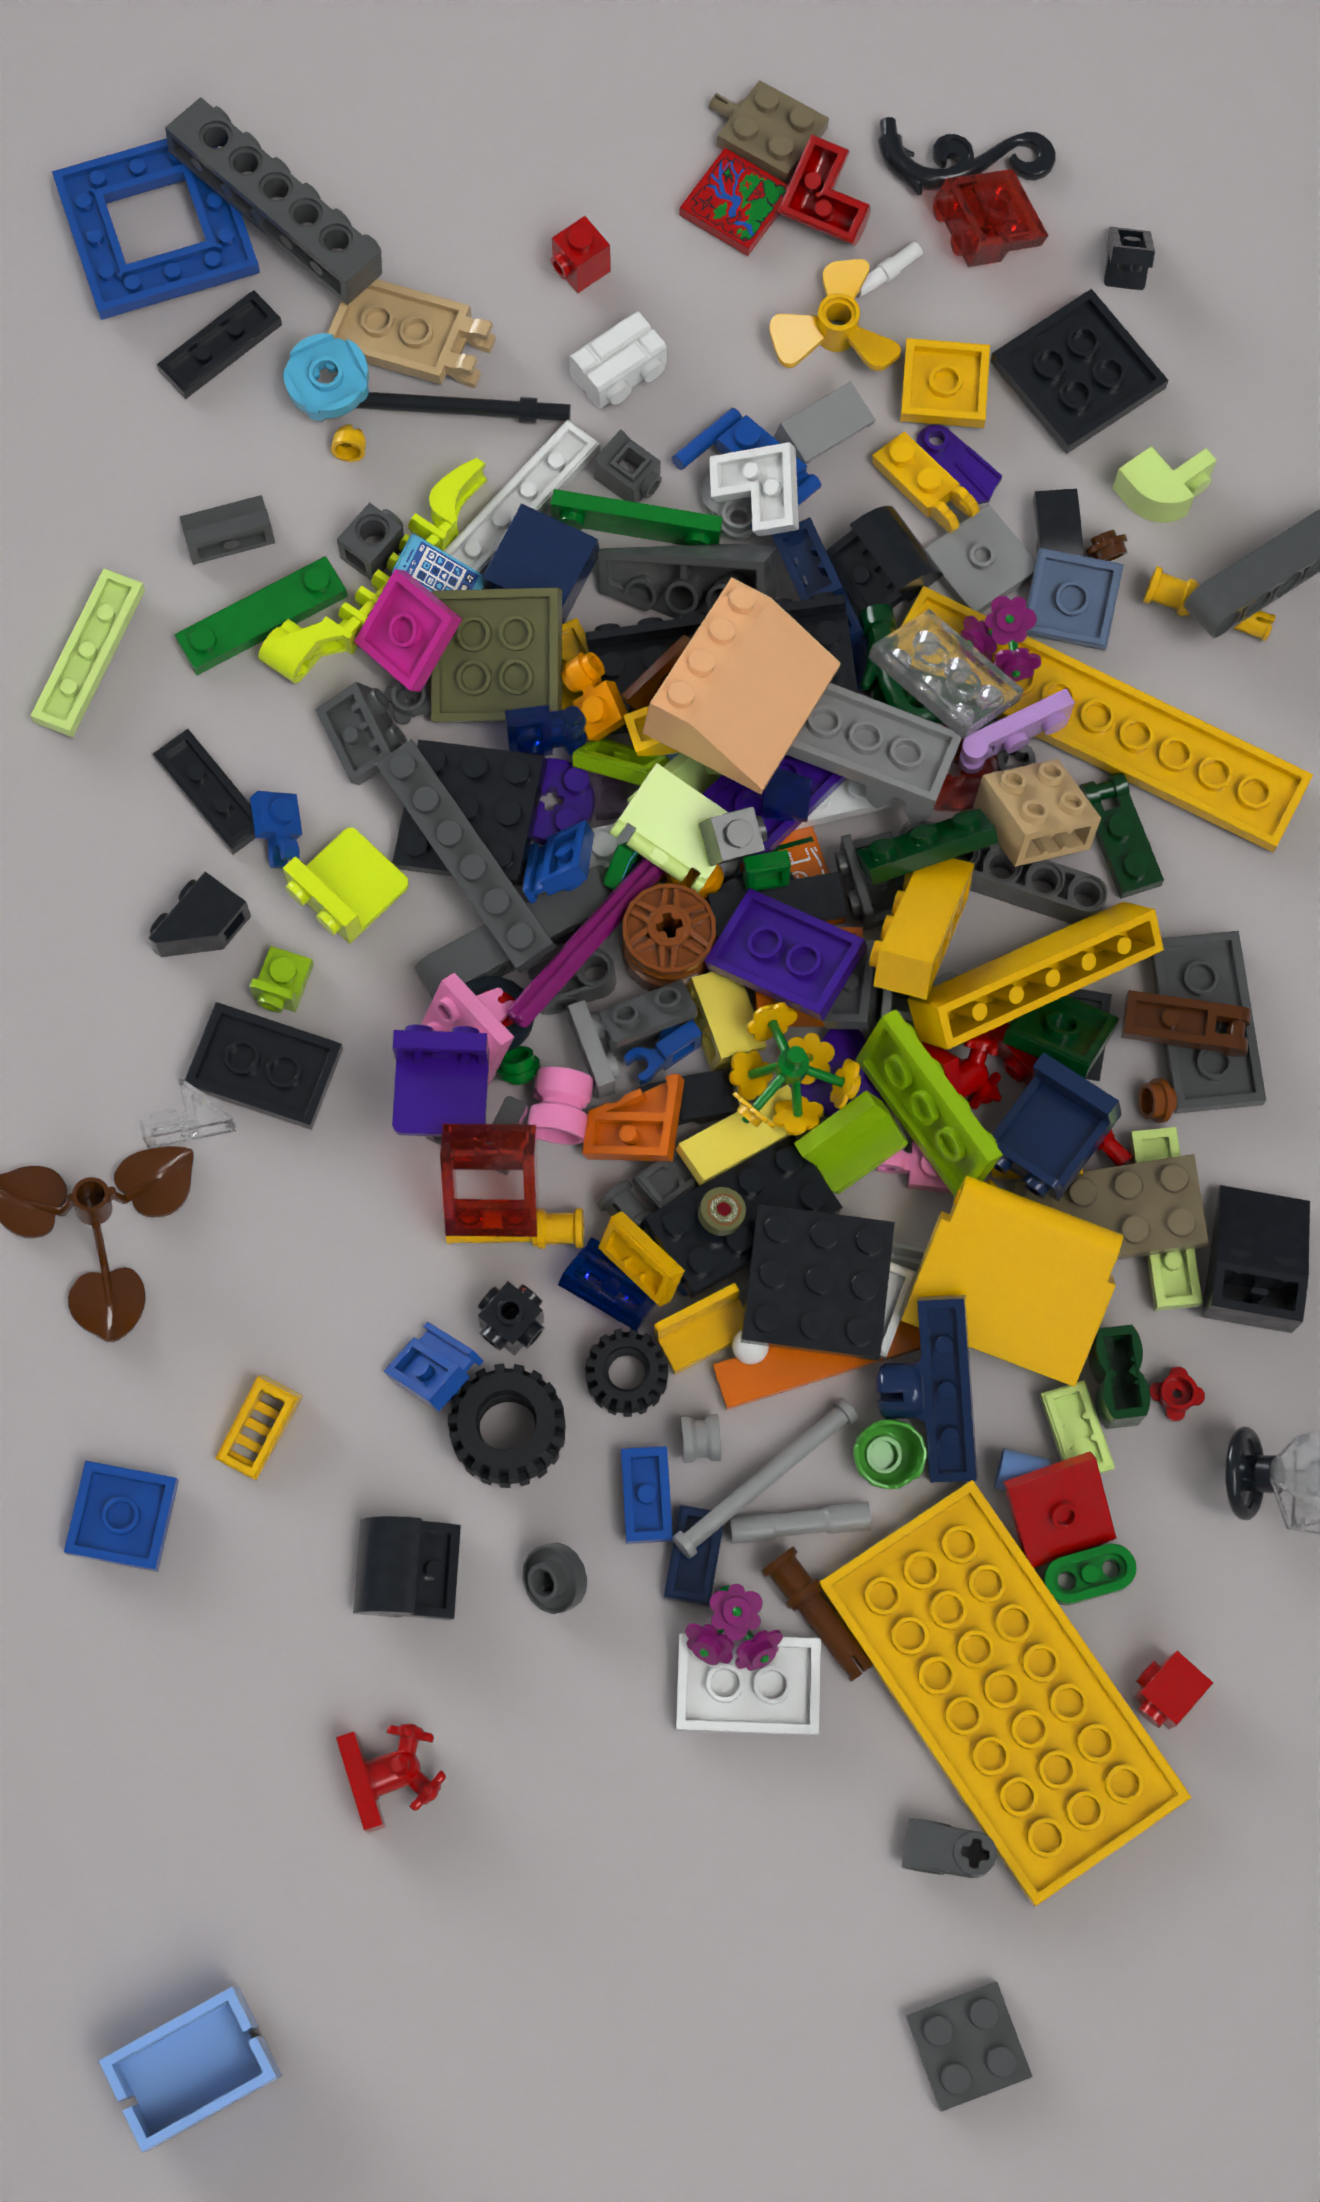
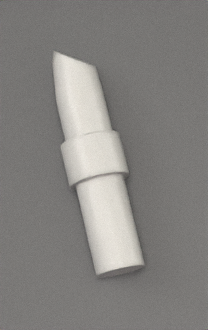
M913 241L894 256L887 257L880 262L876 269L868 274L857 296H865L885 282L889 283L897 277L901 270L923 255L920 245Z

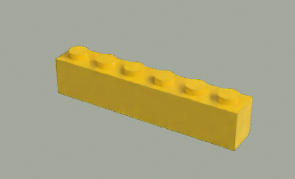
M1120 902L932 987L927 1000L913 996L908 998L914 1028L919 1041L949 1050L1163 951L1164 948L1156 911L1154 908Z

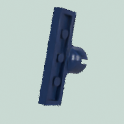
M966 1295L919 1297L917 1303L921 1358L915 1362L885 1363L880 1367L876 1378V1391L880 1393V1400H877L878 1409L881 1416L885 1419L917 1418L924 1422L927 1432L930 1483L977 1481L978 1471Z

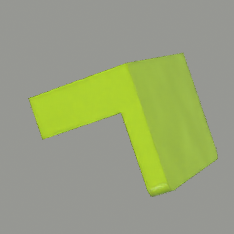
M866 1090L794 1144L804 1159L817 1166L831 1191L840 1194L906 1147L908 1141L884 1102Z

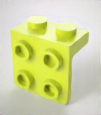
M346 828L307 865H304L295 856L283 867L287 881L285 889L289 895L301 906L305 904L310 906L317 913L316 919L330 934L335 935L338 933L349 944L409 888L408 878L355 828Z

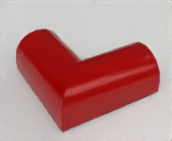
M811 134L779 207L778 214L856 246L866 227L871 207L865 202L834 190L850 153L849 150Z

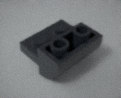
M882 506L862 515L850 524L852 530L826 550L843 588L861 612L874 604H887L893 609L906 598L911 601L919 595L923 586L928 588L944 575L892 506Z
M379 1516L360 1519L353 1614L396 1618L406 1616L439 1620L454 1619L461 1525L422 1521V1518Z

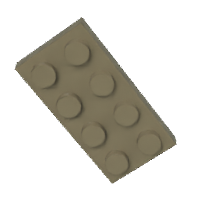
M1194 1154L1084 1171L1083 1175H1077L1059 1201H1056L1047 1194L1044 1198H1040L1027 1190L1021 1182L1013 1183L1015 1194L1123 1234V1241L1117 1260L1209 1246Z

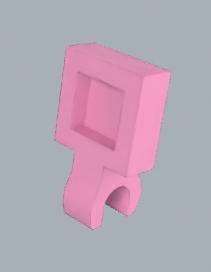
M914 1140L910 1146V1153L900 1150L877 1167V1172L908 1175L906 1188L951 1194V1191Z

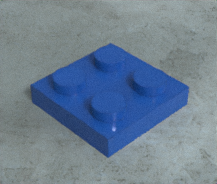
M85 1461L64 1553L70 1556L158 1572L179 1480L176 1477Z

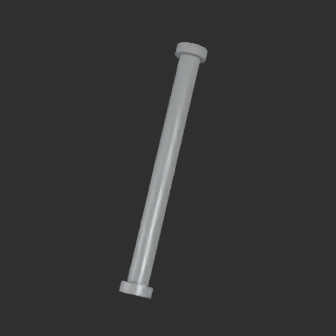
M839 1398L834 1402V1409L706 1516L685 1533L682 1531L676 1533L672 1539L678 1549L688 1559L698 1553L696 1548L845 1423L848 1425L853 1424L858 1419L854 1408L843 1398Z

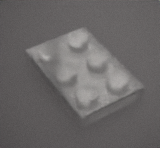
M930 609L873 644L868 656L962 739H965L1018 703L1024 689Z

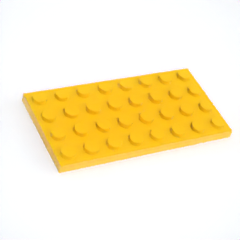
M973 1480L820 1581L823 1594L872 1662V1667L984 1834H987L993 1840L998 1855L1033 1907L1039 1905L1192 1798Z

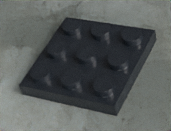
M1092 289L994 351L990 360L1066 454L1166 389L1169 381Z
M418 739L417 747L513 885L522 886L548 762L545 756ZM404 807L392 863L401 870L452 876Z
M758 1204L740 1343L878 1361L881 1354L895 1222Z

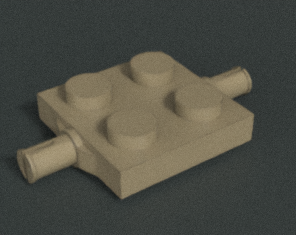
M761 80L758 81L748 96L737 104L719 95V93H715L709 104L710 110L728 118V122L717 135L716 146L722 150L727 148L786 184L797 168L810 135L821 138L828 129L829 118Z

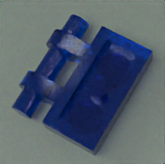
M549 705L505 710L509 751L549 756L553 755V748L562 747L569 755L573 756L574 751L587 743L585 732L586 718L576 706H569L565 710L551 712Z

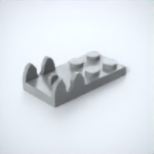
M830 683L786 755L866 785L865 796L868 802L875 808L888 805L892 797L902 799L906 804L904 812L909 821L917 823L926 820L931 815L960 745L963 733Z

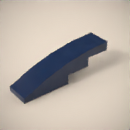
M809 517L799 522V530L772 535V538L801 601L810 600L809 598L812 595L821 592L835 593V596L845 595L858 691L862 690L861 682L867 661L866 638L863 636V629L817 530ZM876 675V677H875V679H874L872 685L875 684V683H877V682H879V681H878V678H877V675Z

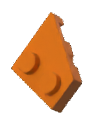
M670 1074L665 1077L667 1082L645 1092L639 1088L625 1094L615 1103L608 1102L588 1111L582 1154L591 1160L673 1162L685 1080L680 1074Z

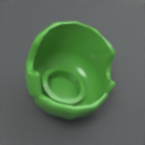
M882 1419L873 1422L856 1437V1443L853 1448V1459L858 1474L871 1486L888 1490L899 1489L914 1479L919 1478L923 1473L928 1455L923 1436L911 1424L897 1419Z

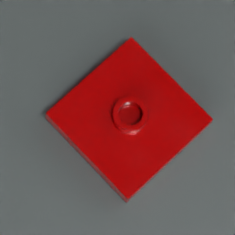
M1091 1451L1003 1482L1022 1552L1033 1568L1052 1562L1057 1558L1117 1539L1097 1460Z

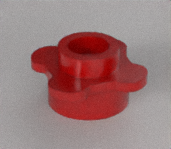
M1173 1367L1165 1380L1161 1383H1153L1149 1389L1150 1398L1153 1401H1159L1166 1410V1417L1174 1422L1181 1421L1189 1408L1201 1405L1205 1399L1203 1389L1197 1387L1195 1381L1188 1376L1187 1370L1183 1367ZM1174 1390H1179L1181 1392L1180 1398H1175L1173 1396Z

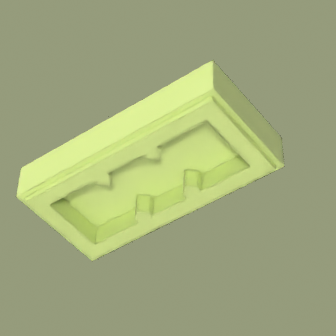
M1085 1380L1077 1382L1075 1387L1067 1385L1041 1393L1039 1398L1061 1461L1091 1451L1096 1457L1100 1474L1112 1471L1115 1466Z

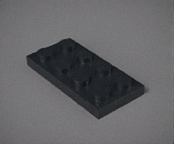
M794 1135L784 1138L644 1217L641 1224L651 1239L685 1270L680 1283L690 1298L697 1296L750 1265L758 1204L839 1214L843 1208L815 1165L801 1156L794 1144L797 1141ZM717 1187H726L736 1191L742 1197L746 1206V1215L740 1227L732 1234L718 1236L708 1232L701 1225L698 1218V1207L708 1191Z

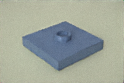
M1039 548L1026 607L1034 611L1037 621L1032 629L1027 630V635L1105 651L1107 649L1124 564Z

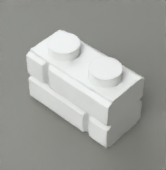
M636 311L570 355V374L598 409H601L610 402L616 405L628 397L633 386L642 380L651 382L661 375L667 364V347L656 331L651 329L650 324L640 312Z

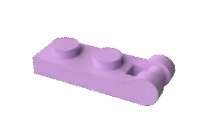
M1067 688L968 735L963 741L958 763L960 768L966 773H978L982 770L985 759L1004 750L1007 753L1016 752L1030 742L1029 738L1042 732L1050 735L1064 728L1069 722L1068 720L1075 704Z

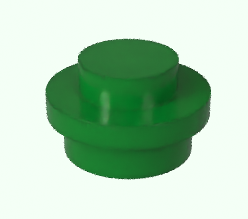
M519 1046L514 1050L506 1052L496 1073L497 1077L502 1081L508 1082L511 1085H522L534 1078L537 1070L541 1068V1064L531 1048Z

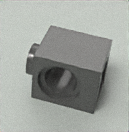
M369 502L337 538L340 558L371 580L378 569L383 572L387 568V561L393 552L397 555L401 552L399 544L404 537L402 521L390 510L383 509L381 511ZM374 535L383 537L378 543H368L365 541L368 537Z

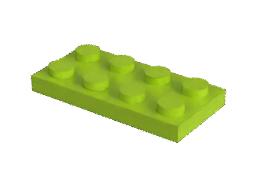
M897 1009L883 1015L855 1060L860 1064L861 1069L955 1197L966 1175L983 1181L1003 1154L999 1150L993 1135L982 1127L971 1112L968 1101L961 1094L957 1093L946 1078L940 1063L932 1058L921 1044L913 1026L905 1022Z

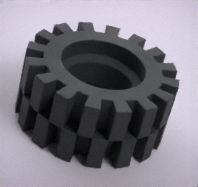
M621 1328L614 1330L613 1335H603L600 1337V1342L592 1346L589 1358L586 1359L585 1376L588 1391L591 1396L593 1395L599 1407L602 1408L604 1406L608 1409V1413L616 1415L618 1412L624 1413V1417H632V1413L639 1412V1414L647 1412L648 1407L651 1405L654 1407L659 1402L660 1396L664 1394L667 1387L668 1361L667 1357L663 1354V1348L659 1343L655 1344L652 1341V1336L646 1332L644 1336L638 1334L637 1329L630 1328V1332H622ZM632 1356L638 1359L644 1366L645 1376L637 1387L621 1389L610 1380L609 1368L613 1361L619 1357Z

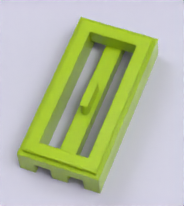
M601 739L600 741L591 740L573 752V767L640 786L656 763L664 767L670 761V758L665 755L637 756L634 747L607 739Z

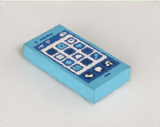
M416 534L410 535L391 572L392 574L395 569L407 571L430 592L440 590H480L484 586L481 573Z

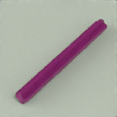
M643 857L509 1006L507 1013L510 1020L521 1028L528 1027L624 918L629 903L641 891L652 887L665 872Z

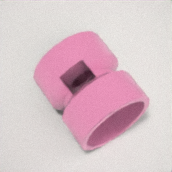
M542 1067L538 1069L533 1097L539 1103L532 1105L530 1108L527 1133L536 1139L564 1145L583 1143L588 1115L581 1109L586 1108L587 1104L591 1101L594 1078L584 1072L570 1068Z

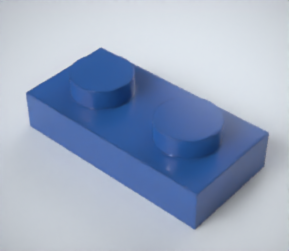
M667 1446L621 1449L626 1544L673 1542Z

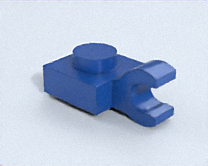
M257 791L250 797L255 838L268 840L270 867L283 869L288 860H292L295 856L298 859L300 857L299 845L296 840L303 834L297 794Z
M692 1019L682 1026L677 1024L661 1032L657 1037L659 1042L655 1044L654 1049L635 1047L625 1054L624 1064L626 1066L631 1065L637 1060H642L648 1065L645 1071L637 1075V1081L640 1085L650 1082L660 1070L664 1069L666 1071L701 1047L702 1032Z

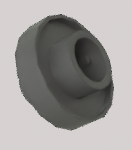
M555 1542L537 1547L528 1554L523 1565V1582L528 1596L539 1609L547 1613L557 1614L571 1610L582 1602L587 1590V1575L584 1564L575 1551L567 1545Z

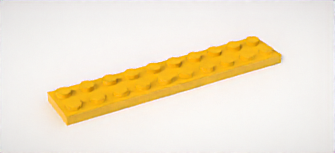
M925 586L922 587L895 636L900 669L994 693L1002 702V708L996 717L1000 720L1067 688L1075 702L1068 724L1053 734L1046 735L1045 732L1035 735V737L1111 774L1123 773L1127 782L1274 853L1314 774L1027 636L1025 641L1018 643V648H1027L1029 654L1039 655L1041 657L1040 667L1034 669V675L1030 678L1004 682L999 678V674L991 672L990 666L995 662V654L997 652L1009 650L1008 644L999 645L996 643L997 650L992 654V661L984 664L981 660L973 661L962 645L961 631L964 629V618L972 615L978 622L981 620L985 622L986 616Z

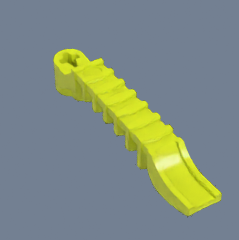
M475 458L460 465L443 477L432 488L429 496L433 524L415 513L408 524L410 532L444 551L459 535L457 523L461 508L487 482V478L483 474V469L486 467L485 463ZM405 534L400 541L399 549L401 552L410 537L408 534ZM394 552L389 557L386 566L390 573L399 558V555ZM378 569L371 579V585L377 592L374 594L361 585L355 594V601L361 609L357 610L347 602H344L338 612V617L342 620L340 624L326 616L322 622L302 628L290 619H287L281 627L275 628L267 636L260 648L259 660L296 684L308 674L322 656L345 651L353 655L356 651V643L354 641L390 577Z

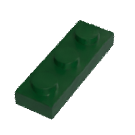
M981 809L974 811L965 810L955 814L953 818L932 825L924 824L917 826L909 833L891 839H878L869 846L856 850L860 868L871 883L875 885L998 843L995 826Z

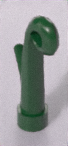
M874 604L865 608L859 616L863 636L867 642V661L861 688L865 691L869 690L877 675L880 688L888 705L933 721L941 711V702L936 695L926 690H917L906 696L904 695L895 642L897 624L892 607L887 604ZM920 703L925 704L926 707L916 708L914 705Z

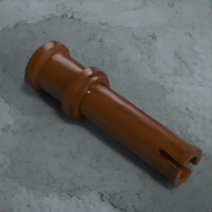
M793 1546L760 1572L764 1577L770 1576L787 1599L785 1605L788 1609L791 1608L793 1612L797 1609L847 1674L850 1682L863 1674L861 1670L865 1672L873 1664L831 1606L820 1594V1591L823 1590L820 1586V1580L818 1578L812 1579L796 1558L798 1551ZM851 1657L855 1660V1662L858 1664L861 1670L857 1667V1665L854 1663Z

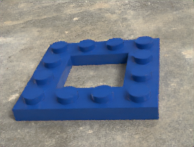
M167 138L52 171L100 320L260 273L259 264L242 215L168 151ZM185 181L206 241L126 264L106 203Z

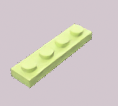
M103 568L30 715L34 723L72 738L74 737L145 592L142 582Z
M1176 1127L1131 1131L1129 1135L1133 1164L1181 1156ZM1195 1248L1147 1256L1155 1311L1201 1306L1203 1300Z

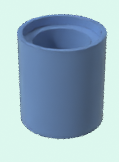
M1003 1448L995 1477L994 1489L1006 1491L1004 1481L1049 1466L1050 1460Z

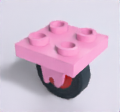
M453 973L441 981L421 1025L432 1027L433 1031L451 1032L452 1028L458 1026H469L477 1028L479 1033H487L490 1048L488 1085H490L506 1052L518 1048L527 1039L532 1031L534 1020L525 1028L519 1027L510 1020L507 1009L524 991L515 982L500 976H482L466 985Z

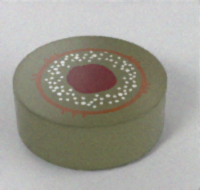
M717 1187L708 1191L698 1207V1218L701 1225L708 1232L718 1236H725L735 1232L746 1215V1206L742 1197L736 1191L726 1187Z

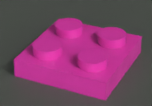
M395 569L354 642L409 691L421 692L461 623L462 618L407 571Z

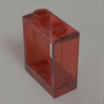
M443 1124L440 1165L445 1236L537 1237L539 1182L536 1125ZM456 1170H523L524 1200L458 1199Z

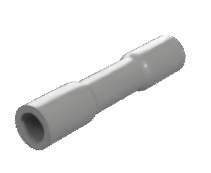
M869 1503L831 1505L823 1509L786 1513L762 1512L735 1515L729 1520L732 1544L773 1540L777 1537L821 1532L834 1534L871 1530Z

